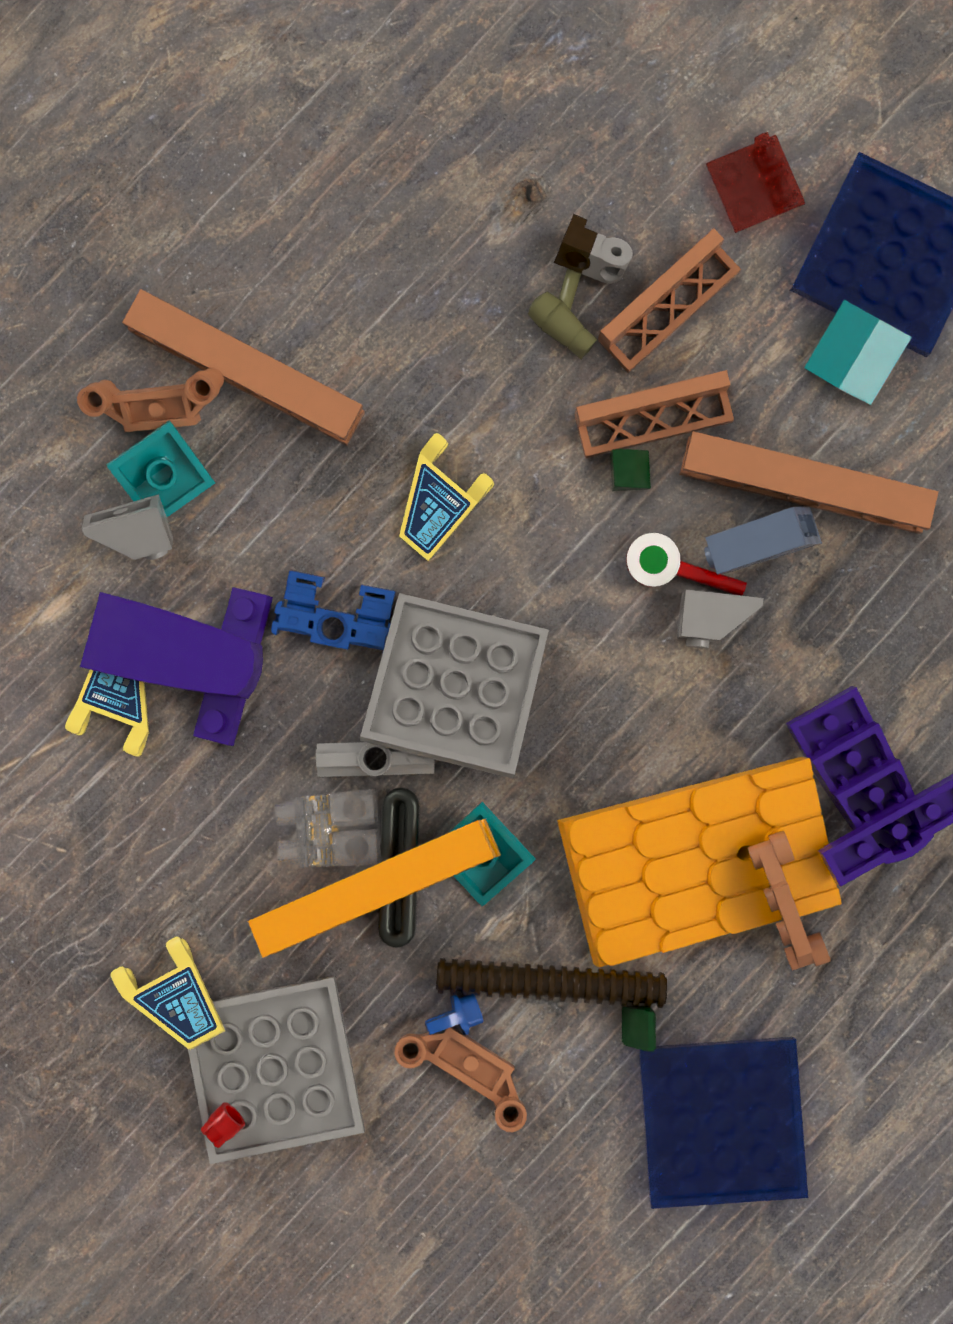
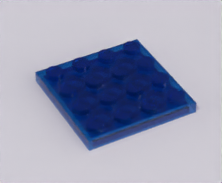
M858 152L790 291L834 313L837 312L843 300H846L911 336L912 338L906 348L924 357H928L953 309V197Z
M794 1037L656 1046L654 1051L649 1052L639 1049L651 1209L808 1198L797 1043Z

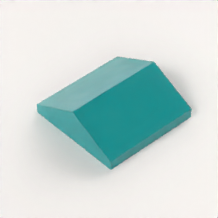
M843 300L804 368L844 392L871 405L912 337L852 303Z
M170 420L106 464L107 468L133 502L159 494L167 517L215 484L211 475Z
M481 802L449 832L477 820L486 819L501 855L454 875L457 881L483 907L530 866L536 858L495 814Z

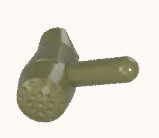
M567 268L559 299L548 291L542 293L532 302L528 316L543 332L565 347H568L577 357L583 359L598 339L584 328L583 324L571 311L581 273Z

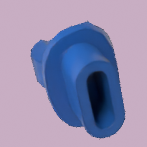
M472 993L458 998L457 995L450 996L453 1010L436 1015L425 1021L429 1035L458 1024L461 1032L466 1036L470 1033L469 1028L483 1023L482 1013L475 995Z

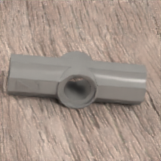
M367 742L317 743L316 749L317 777L435 774V759ZM374 747L382 749L387 758L386 764L379 770L371 769L365 760L367 752Z

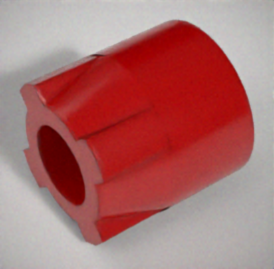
M223 1102L210 1115L207 1122L201 1128V1132L206 1135L215 1147L220 1148L245 1126V1121L232 1105Z

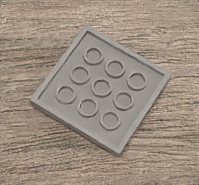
M399 593L360 735V741L513 779L549 630Z
M335 975L212 1000L225 1028V1032L191 1050L188 1049L202 1126H204L210 1115L223 1102L229 1103L241 1114L245 1121V1126L220 1148L215 1147L204 1135L210 1164L365 1132Z

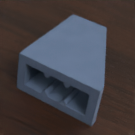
M791 507L705 537L708 544L705 547V556L709 566L712 569L715 568L717 574H726L822 544L811 508Z

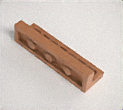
M714 228L600 331L598 341L628 373L740 273V267L721 248L724 238ZM712 256L728 271L719 280L703 279V265ZM697 271V279L689 278ZM680 285L697 286L696 301L691 305L675 304V290ZM702 286H711L702 294ZM670 295L669 304H661ZM653 310L669 311V325L664 330H647V315ZM674 311H680V312H682V313L674 320ZM642 321V329H633ZM624 336H641V351L631 360L615 345ZM646 336L655 337L646 345Z
M727 370L576 407L574 416L585 458L610 453L612 449H626L691 433L692 431L732 423L734 417L727 394L731 384ZM718 395L723 415L708 418L696 411V408L703 398ZM696 400L692 408L684 404ZM670 406H676L688 413L682 425L676 427L665 424L659 420V417L664 409ZM659 409L655 417L647 413ZM639 415L651 422L644 435L635 437L622 429L628 417ZM691 416L700 420L697 422L687 424ZM622 419L618 426L610 422ZM602 424L614 431L607 444L591 447L587 427ZM655 425L663 429L650 433ZM618 434L626 438L614 442Z

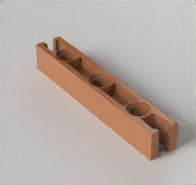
M142 289L138 292L122 322L131 333L203 371L208 368L219 370L224 377V382L346 446L365 413L360 403Z
M692 431L691 436L688 437L679 473L682 476L918 534L922 533L923 529H930L939 492Z

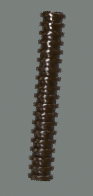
M440 958L437 966L436 989L438 994H443L444 990H450V994L453 995L456 994V991H462V995L474 992L475 996H480V992L487 993V997H492L493 993H498L499 998H504L505 994H511V998L514 999L517 998V995H523V999L535 996L536 1000H541V997L544 996L547 997L548 1001H553L554 997H559L560 1002H565L566 998H571L572 1002L575 1003L578 1002V999H584V1003L596 1000L597 1004H602L603 1000L608 1001L609 1005H614L615 1001H620L621 1006H626L627 1002H632V1005L636 1007L639 1006V1003H644L645 1007H651L652 1004H656L658 1008H663L667 999V977L662 972H659L658 976H653L652 972H646V975H641L640 971H634L632 975L628 974L627 970H622L621 974H617L615 969H610L609 973H604V970L598 968L597 972H592L591 968L580 971L579 967H574L573 971L567 970V966H562L561 970H556L554 965H550L549 969H543V965L540 964L537 965V968H531V964L519 967L518 963H513V966L510 967L507 966L506 962H501L500 966H494V961H489L488 965H482V961L478 960L476 964H470V960L458 963V959H452V963L446 962L445 958Z

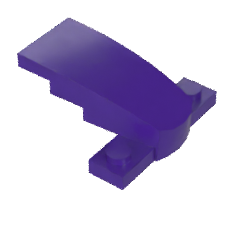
M232 587L222 629L160 608L100 592L80 667L170 688L204 693L193 736L234 746L245 701L253 693L262 673L263 648L261 641L273 597Z
M851 686L785 723L803 756L810 758L812 770L820 784L853 830L818 850L838 886L841 887L882 863L899 862L914 856L931 841L935 833L953 823V774L915 795L901 761L894 757L879 723L873 721L857 687Z

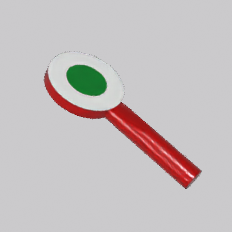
M648 533L638 537L630 545L626 554V566L629 574L636 582L647 587L662 586L671 581L676 575L735 595L743 596L747 582L680 561V553L676 544L663 534Z

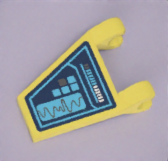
M438 433L430 438L419 454L399 537L427 561L434 556L494 486L493 480L483 473L465 492L432 463L448 447L446 439Z
M89 670L76 705L67 719L65 729L71 733L83 735L88 726L91 711L133 726L124 743L123 750L130 755L141 756L149 734L145 682Z
M174 937L166 943V947L178 968L139 989L136 978L129 968L119 967L113 970L110 976L117 990L126 1001L187 1049L191 1050L225 1032V1028L194 963L187 941L180 937Z

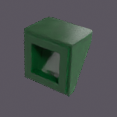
M612 449L610 453L612 491L651 489L649 451Z
M622 1007V1042L625 1046L648 1052L656 1049V1014L651 1007Z

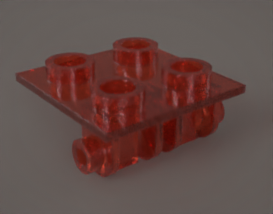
M768 132L756 136L754 144L706 163V167L735 233L805 205L804 198L777 136L773 135L770 137Z

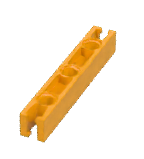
M486 819L477 820L251 919L248 923L262 958L487 862L501 854Z

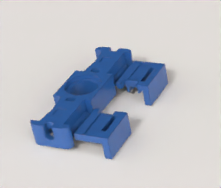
M293 570L289 571L284 599L288 600L287 607H284L285 600L279 601L275 606L274 613L276 617L271 627L274 635H278L279 630L311 636L310 642L347 650L350 648V644L384 650L386 636H388L391 622H388V627H385L386 619L390 620L396 591L362 584L359 595L364 597L361 609L356 608L358 619L355 621L356 614L321 607L316 608V613H314L315 606L319 605V601L315 600L317 587L322 588L325 577ZM297 578H299V580L316 583V585L297 582ZM367 592L369 594L384 596L385 599L366 596L365 594ZM335 617L343 623L344 632L340 638L330 639L324 634L323 623L327 618Z

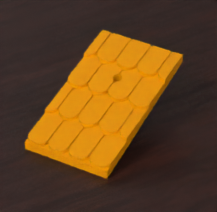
M798 757L557 820L593 965L598 967L614 966L654 953H665L729 933L736 934L782 920L779 910L774 912L770 910L763 889L770 887L763 868L755 870L747 847L769 840V835L783 830L795 860L780 866L789 885L799 916L841 905L839 888H837V884L818 851L829 843L823 815H821L822 811L810 758Z

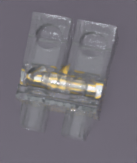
M376 788L294 797V801L275 805L276 825L296 824L297 839L278 841L279 862L299 863V868L377 865L380 863L379 827L354 830L339 829V827L379 823Z

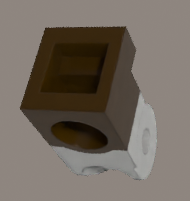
M573 214L554 263L604 283L612 284L620 281L633 256L630 245L622 239L615 237L606 238L604 235L585 228L587 219Z

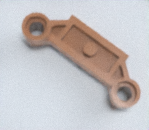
M208 368L205 371H198L193 374L185 384L120 391L109 380H101L98 383H90L78 393L77 403L81 411L88 416L98 417L104 413L123 425L125 432L157 429L169 420L175 427L192 426L201 421L199 414L201 410L218 396L220 388L224 384V377L219 370Z
M784 830L769 835V840L747 847L755 870L763 868L770 887L763 889L771 912L779 910L782 921L776 923V927L783 945L791 944L790 947L784 948L792 971L813 963L817 967L831 962L820 932L806 936L789 885L780 866L795 860Z
M454 1027L429 1035V1033L406 1034L397 1041L394 1054L401 1066L415 1068L422 1064L424 1060H428L493 1101L496 1106L495 1120L502 1130L516 1132L524 1126L527 1113L525 1105L519 1100L511 1076L515 1069L513 1064L467 1035L465 1036ZM408 1043H413L418 1047V1051L408 1053L404 1046ZM510 1106L517 1109V1112L512 1116L506 1115L503 1111Z

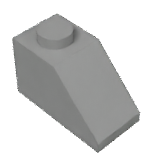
M159 494L88 514L83 519L81 529L84 536L134 560L143 557L147 560L158 559L166 555L173 546V533Z
M685 590L681 593L677 639H685L687 647L707 649L710 642L720 641L763 606L764 598Z

